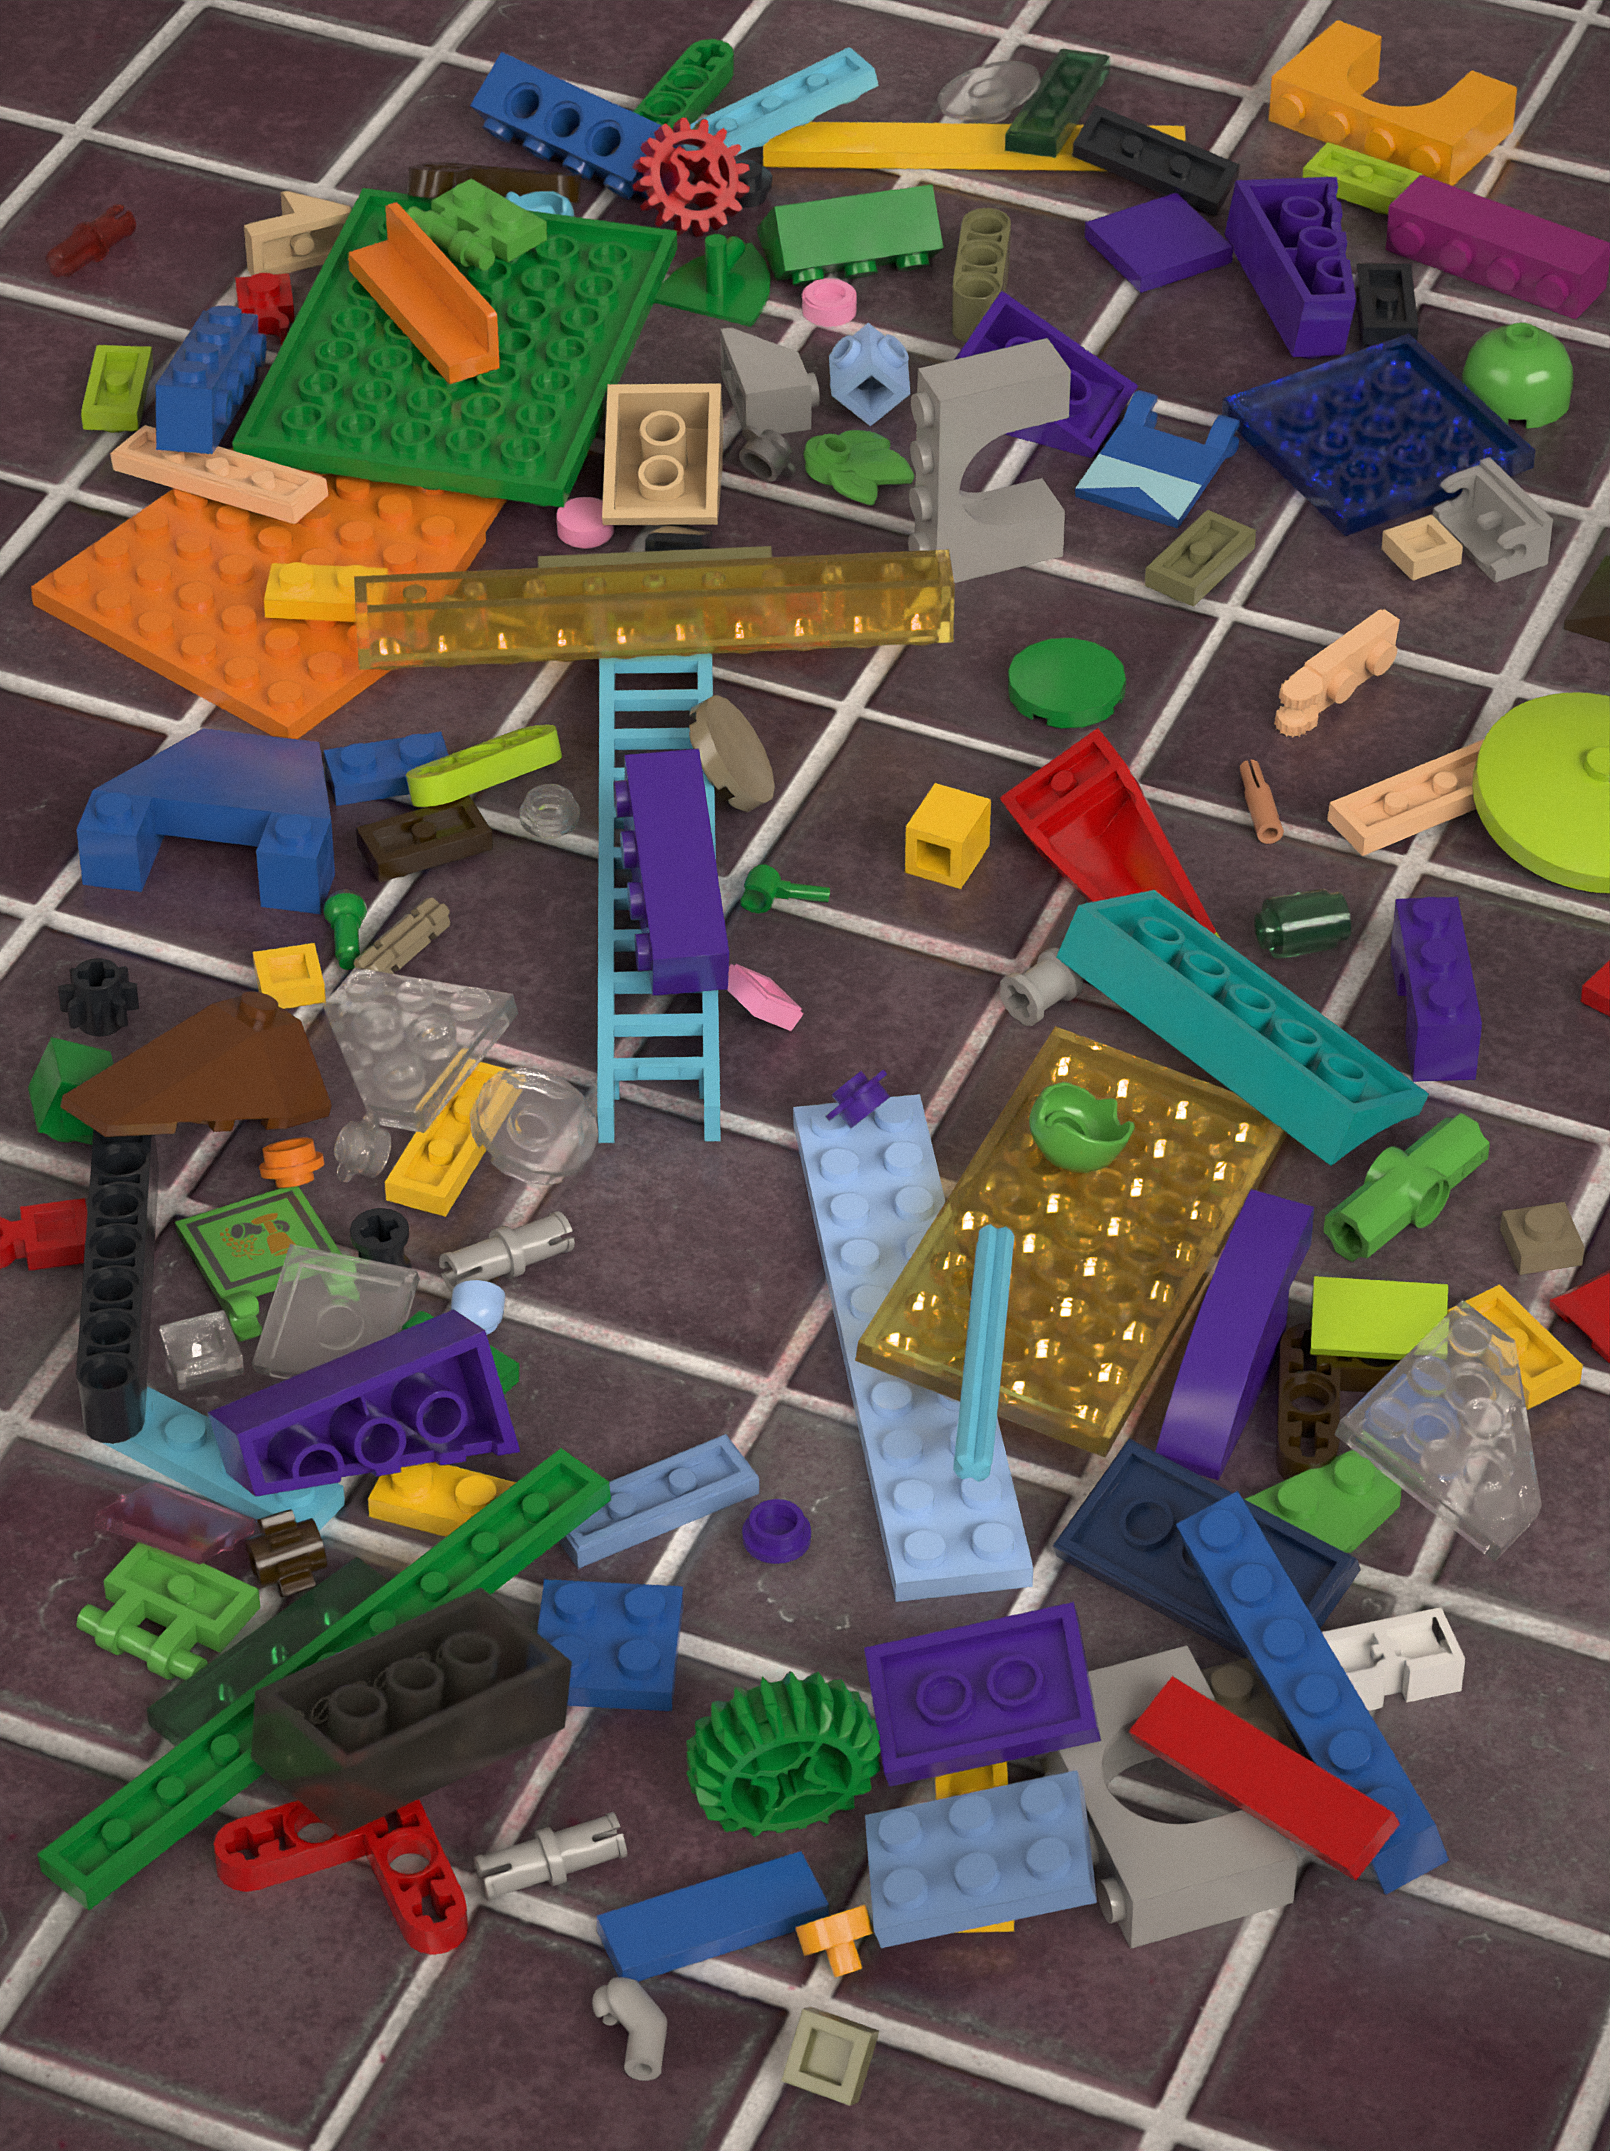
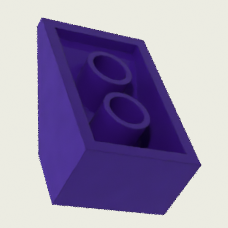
M1001 290L954 360L1048 338L1071 370L1069 418L1013 431L1004 435L1092 458L1138 385Z

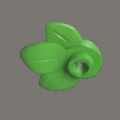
M851 430L845 431L840 435L825 434L815 436L807 441L803 451V457L806 461L805 470L809 476L820 483L833 485L834 489L840 494L864 504H875L878 493L877 485L912 484L914 479L913 471L905 458L897 452L889 450L891 442L882 435L871 431Z

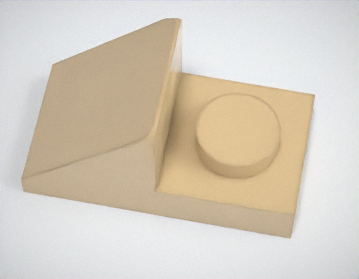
M281 192L282 216L244 225L247 270L250 275L253 276L258 273L284 274L323 265L352 208L348 205L299 193Z

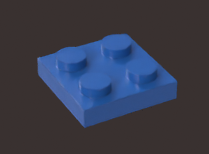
M544 1579L530 1684L531 1704L672 1711L683 1614V1586Z

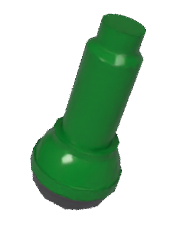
M348 889L334 892L328 897L324 905L325 919L334 930L335 955L339 961V966L344 970L355 968L354 960L360 955L359 928L367 914L366 902L362 896Z

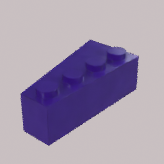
M1337 177L1236 180L1225 237L1233 246V252L1291 356L1316 359L1321 356L1344 355L1356 303V295L1350 260L1346 259L1345 253L1347 248L1346 232H1343L1341 229L1343 214L1341 202L1337 201L1336 198L1338 191Z
M699 749L625 755L624 780L614 781L613 790L616 817L624 818V831L620 832L623 868H631L633 882L627 883L630 919L640 920L642 932L634 935L638 972L648 971L652 996L728 989L729 947Z
M454 1309L208 1412L226 1474L255 1497L340 1483L342 1477L372 1473L377 1477L401 1472V1467L436 1462L441 1466L465 1462L467 1456L491 1452L500 1456L520 1452L486 1331Z

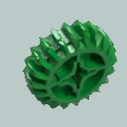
M790 1671L781 1681L769 1683L762 1676L760 1685L749 1690L735 1687L734 1698L729 1702H711V1716L696 1720V1734L686 1741L688 1749L686 1759L689 1770L686 1772L691 1791L697 1795L699 1806L705 1811L708 1820L720 1821L725 1832H734L745 1827L754 1837L763 1831L782 1833L790 1829L807 1828V1825L817 1821L829 1824L831 1814L836 1810H851L855 1808V1795H862L871 1791L870 1777L881 1771L879 1764L881 1752L878 1743L880 1740L879 1731L875 1719L871 1718L868 1706L862 1701L859 1691H849L842 1679L831 1680L826 1683L819 1672L812 1673L804 1680H798L793 1672Z

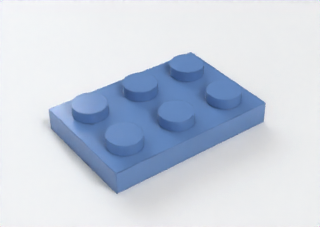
M1077 1770L865 1815L873 1927L881 1948L1097 1903L1085 1793Z

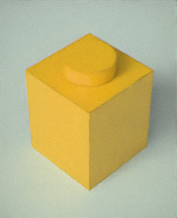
M935 783L906 825L905 873L962 889L990 846L991 799Z

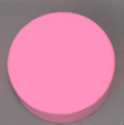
M832 278L820 279L807 285L802 292L803 316L813 324L825 327L840 326L851 321L856 315V291L850 284L842 280Z
M579 497L567 501L564 508L559 507L557 511V533L559 538L570 546L583 549L598 547L609 541L614 534V525L602 524L603 500L593 497Z

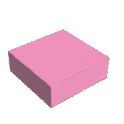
M730 964L727 990L754 1017L792 1031L804 1014L801 1012L802 1008L771 978L738 964Z

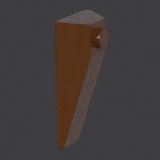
M250 991L243 993L241 996L215 1002L64 1094L60 1107L103 1136L115 1137L175 1134L178 1122L208 1124L213 1132L233 1131L235 1120L262 1119L261 1124L266 1130L287 1129L329 1117L332 1104L301 1020L279 1007L277 1000L261 992Z

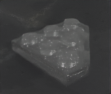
M354 968L323 1005L330 1029L339 1045L344 1062L354 1086L358 1090L370 1123L425 1133L519 1014L514 996L510 993Z
M1462 1300L1340 1420L1335 1435L1359 1455L1370 1460L1378 1470L1495 1562L1536 1520L1542 1505L1516 1342Z

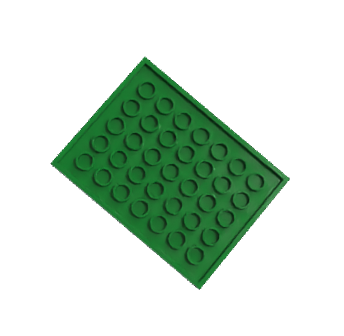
M363 188L233 439V451L290 468L312 471L317 474H336L363 478L372 482H391L418 486L427 490H446L473 494L482 498H501L528 502L537 506L564 508L606 413L608 384L619 383L677 251V231L529 211L546 221L547 240L508 263L495 256V260L488 270H481L474 265L466 267L454 261L449 256L448 250L437 246L497 313L500 368L449 384L349 271L348 252L388 240L386 205L397 202L406 212L411 207H418L426 212L432 210L431 201L435 198L416 197L404 193Z

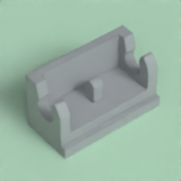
M1490 457L1480 460V465L1450 475L1441 483V487L1447 493L1456 492L1460 488H1463V491L1455 500L1445 501L1434 507L1433 516L1463 545L1462 551L1494 583L1548 565L1553 519Z

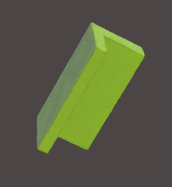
M1314 1276L1310 1306V1323H1312L1310 1354L1445 1363L1448 1284Z

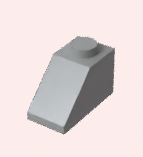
M734 328L721 329V375L742 430L746 426H753L761 433L766 429L773 430L779 434L811 430V407L819 406V387L815 373L806 372L799 352Z

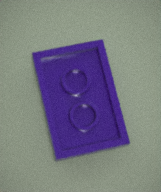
M1074 1602L864 1648L876 1725L880 1735L879 1744L884 1775L890 1787L1101 1741L1080 1622Z

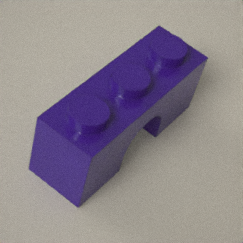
M1458 897L1396 899L1390 955L1397 995L1407 996L1405 1041L1412 1081L1476 1080L1482 1021Z

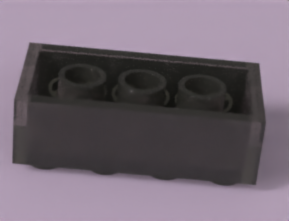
M478 1588L256 1690L251 1759L341 1837L564 1729L572 1661L483 1588Z

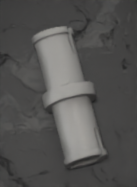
M556 1211L550 1213L547 1217L515 1229H511L508 1226L493 1229L489 1233L488 1239L453 1252L441 1254L439 1257L440 1268L444 1269L451 1266L453 1269L441 1273L442 1278L448 1289L452 1292L456 1285L465 1281H488L499 1276H504L506 1279L523 1275L525 1267L560 1253L572 1251L575 1244L574 1238L571 1236L564 1239L561 1238V1235L573 1232L564 1214Z
M610 1812L603 1817L554 1833L550 1827L535 1831V1839L486 1855L474 1856L478 1878H484V1884L481 1885L485 1898L487 1901H492L498 1896L547 1880L551 1886L567 1882L566 1874L615 1858L627 1857L623 1833L617 1835L616 1829L620 1828V1824L614 1812Z

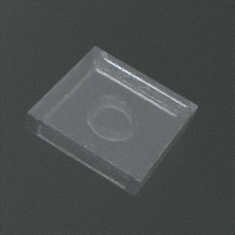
M290 1244L252 1362L255 1372L271 1377L288 1379L402 1331V1325L408 1320L420 1281L417 1270Z

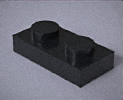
M1357 263L1355 283L1362 345H1377L1384 348L1417 346L1419 326L1411 263Z

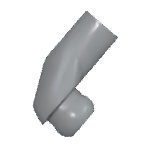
M614 1977L609 1981L608 1985L600 1986L594 1992L592 1999L593 2011L597 2017L603 2016L604 2024L614 2026L621 2022L629 2032L624 2071L627 2075L641 2081L654 2080L659 2077L662 2070L667 2032L666 2016L636 1980L627 1977Z

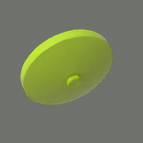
M1571 692L1546 695L1524 702L1504 714L1491 727L1481 745L1472 781L1473 798L1480 819L1495 842L1510 857L1533 873L1566 887L1594 893L1610 894V696Z

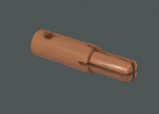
M1247 760L1239 768L1245 786L1244 796L1258 840L1265 844H1272L1282 838L1284 830L1270 787L1264 781L1259 763L1255 760H1250V767Z

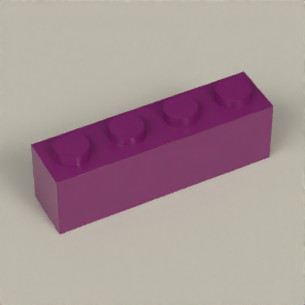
M1423 175L1417 177L1389 205L1385 248L1389 252L1575 320L1607 288L1610 242Z

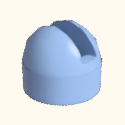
M470 1280L459 1283L454 1287L451 1310H456L486 1331V1335L493 1332L502 1321L505 1293L499 1286L487 1281Z

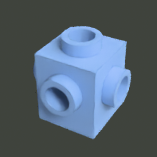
M867 323L853 336H845L835 345L829 355L831 395L869 426H872L911 394L908 370L909 356L905 347L897 338L889 334L884 336L870 323Z

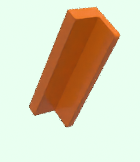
M397 202L386 205L388 240L348 252L349 271L449 384L500 368L496 311Z

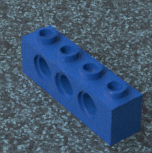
M500 53L470 105L485 120L482 128L486 132L505 143H510L513 137L523 141L522 147L543 161L550 162L552 156L564 160L563 167L573 174L581 175V178L590 181L592 176L596 175L605 180L603 185L622 198L631 200L632 196L636 194L648 199L646 191L639 192L633 190L632 185L643 178L644 174L632 167L637 159L647 157L640 149V146L648 138L656 139L654 132L662 125L508 54ZM683 145L673 146L675 149L679 146H681L683 149L685 148ZM617 146H619L618 149H617L613 154H611V152H612Z

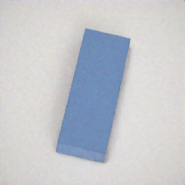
M724 1434L610 1481L611 1501L561 1539L559 1543L579 1569L759 1494V1477L727 1434Z

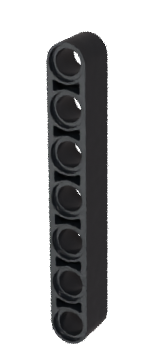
M93 1129L76 1377L85 1433L91 1439L100 1443L114 1444L125 1442L135 1437L142 1430L145 1423L159 1162L155 1135L105 1137Z

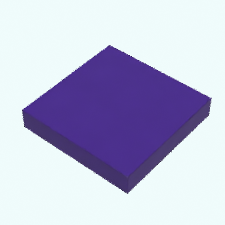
M1178 193L1085 222L1084 238L1140 293L1232 263L1233 246Z

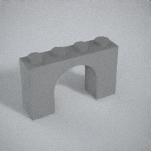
M1048 338L918 368L917 393L911 397V409L917 424L916 441H912L910 444L911 460L916 471V486L911 488L909 492L910 506L915 517V533L909 535L908 545L913 563L917 568L923 567L936 588L1063 557L1065 510L1043 478L987 492L972 493L960 490L961 479L966 467L972 458L994 439L1013 431L1069 418L1071 370Z
M1183 1646L1090 1671L1089 1676L1101 1741L1027 1757L1030 1762L1039 1761L1045 1773L1044 1777L1074 1770L1078 1771L1085 1793L1093 1872L1097 1879V1896L1100 1908L1108 1923L1118 1922L1130 1949L1293 1903L1298 1856L1290 1840L1247 1812L1240 1810L1188 1824L1161 1823L1143 1818L1131 1812L1115 1799L1107 1787L1125 1769L1135 1764L1158 1758V1756L1137 1744L1130 1735L1129 1730L1172 1676L1214 1701V1695L1189 1647Z

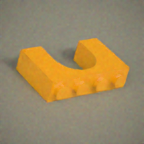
M1339 20L1335 21L1271 77L1269 121L1325 143L1329 142L1422 173L1423 176L1454 186L1513 132L1517 87L1475 71H1470L1441 98L1423 105L1408 107L1390 106L1361 96L1378 81L1382 36Z

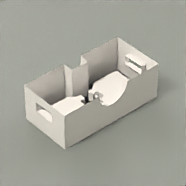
M1441 1607L1322 1632L1368 1711L1383 1708L1385 1695L1402 1692L1405 1701L1411 1702L1458 1692L1462 1689L1465 1657Z

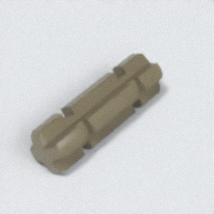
M433 897L425 898L411 911L412 914L404 916L373 943L375 946H369L354 960L356 978L360 982H365L371 988L380 987L394 974L393 971L401 969L431 942L430 939H435L450 926V919L448 917L450 910L444 903L439 904Z

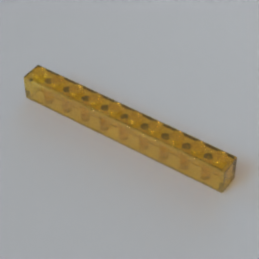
M949 549L354 576L359 670H394L398 668L429 666L449 668L458 665L494 663L511 665L518 662H572L580 659H632L635 657L667 655L686 657L710 653L736 652L748 654L755 651H809L818 648H869L872 646L904 644L923 646L931 643L953 642L955 584Z

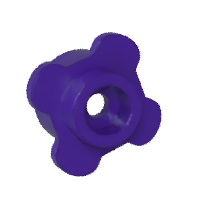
M883 1069L871 1080L860 1071L832 1094V1097L839 1106L825 1116L827 1120L831 1121L839 1114L848 1127L852 1129L891 1096L879 1083L887 1075L886 1071Z

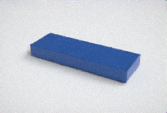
M802 1851L597 1915V1933L618 1977H627L638 1982L796 1931L795 1927L828 1917L829 1904Z

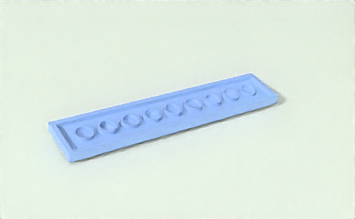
M917 1094L890 1097L852 1129L848 1127L839 1114L831 1121H828L825 1117L839 1106L838 1103L793 1107L794 1131L895 1601L901 1602L1033 1587V1564L998 1418L990 1475L985 1480L978 1482L971 1477L961 1479L953 1470L970 1301L921 1096Z

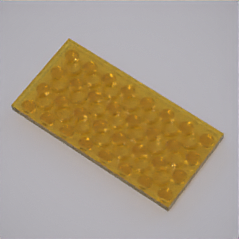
M1055 1026L858 1341L855 1361L960 1401L979 1230L989 1224L997 1229L1006 1226L1015 1237L997 1416L1106 1458L1226 1245L1250 1190L1258 1188L1288 1133L1232 1091ZM1060 1082H1067L1084 1088L1095 1099L1113 1098L1117 1101V1117L1120 1124L1123 1125L1130 1121L1135 1124V1129L1126 1146L1111 1164L1098 1171L1073 1173L1056 1167L1046 1159L1036 1145L1029 1126L1031 1109L1037 1096L1045 1087Z

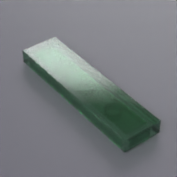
M1070 49L1060 50L1005 134V151L1056 158L1109 75L1110 56Z
M359 1557L354 1558L148 1707V1725L176 1747L389 1581Z

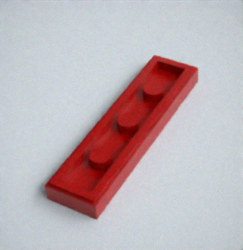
M1174 1676L1169 1679L1129 1730L1130 1735L1137 1744L1354 1881L1359 1878L1400 1825L1397 1817L1391 1810Z

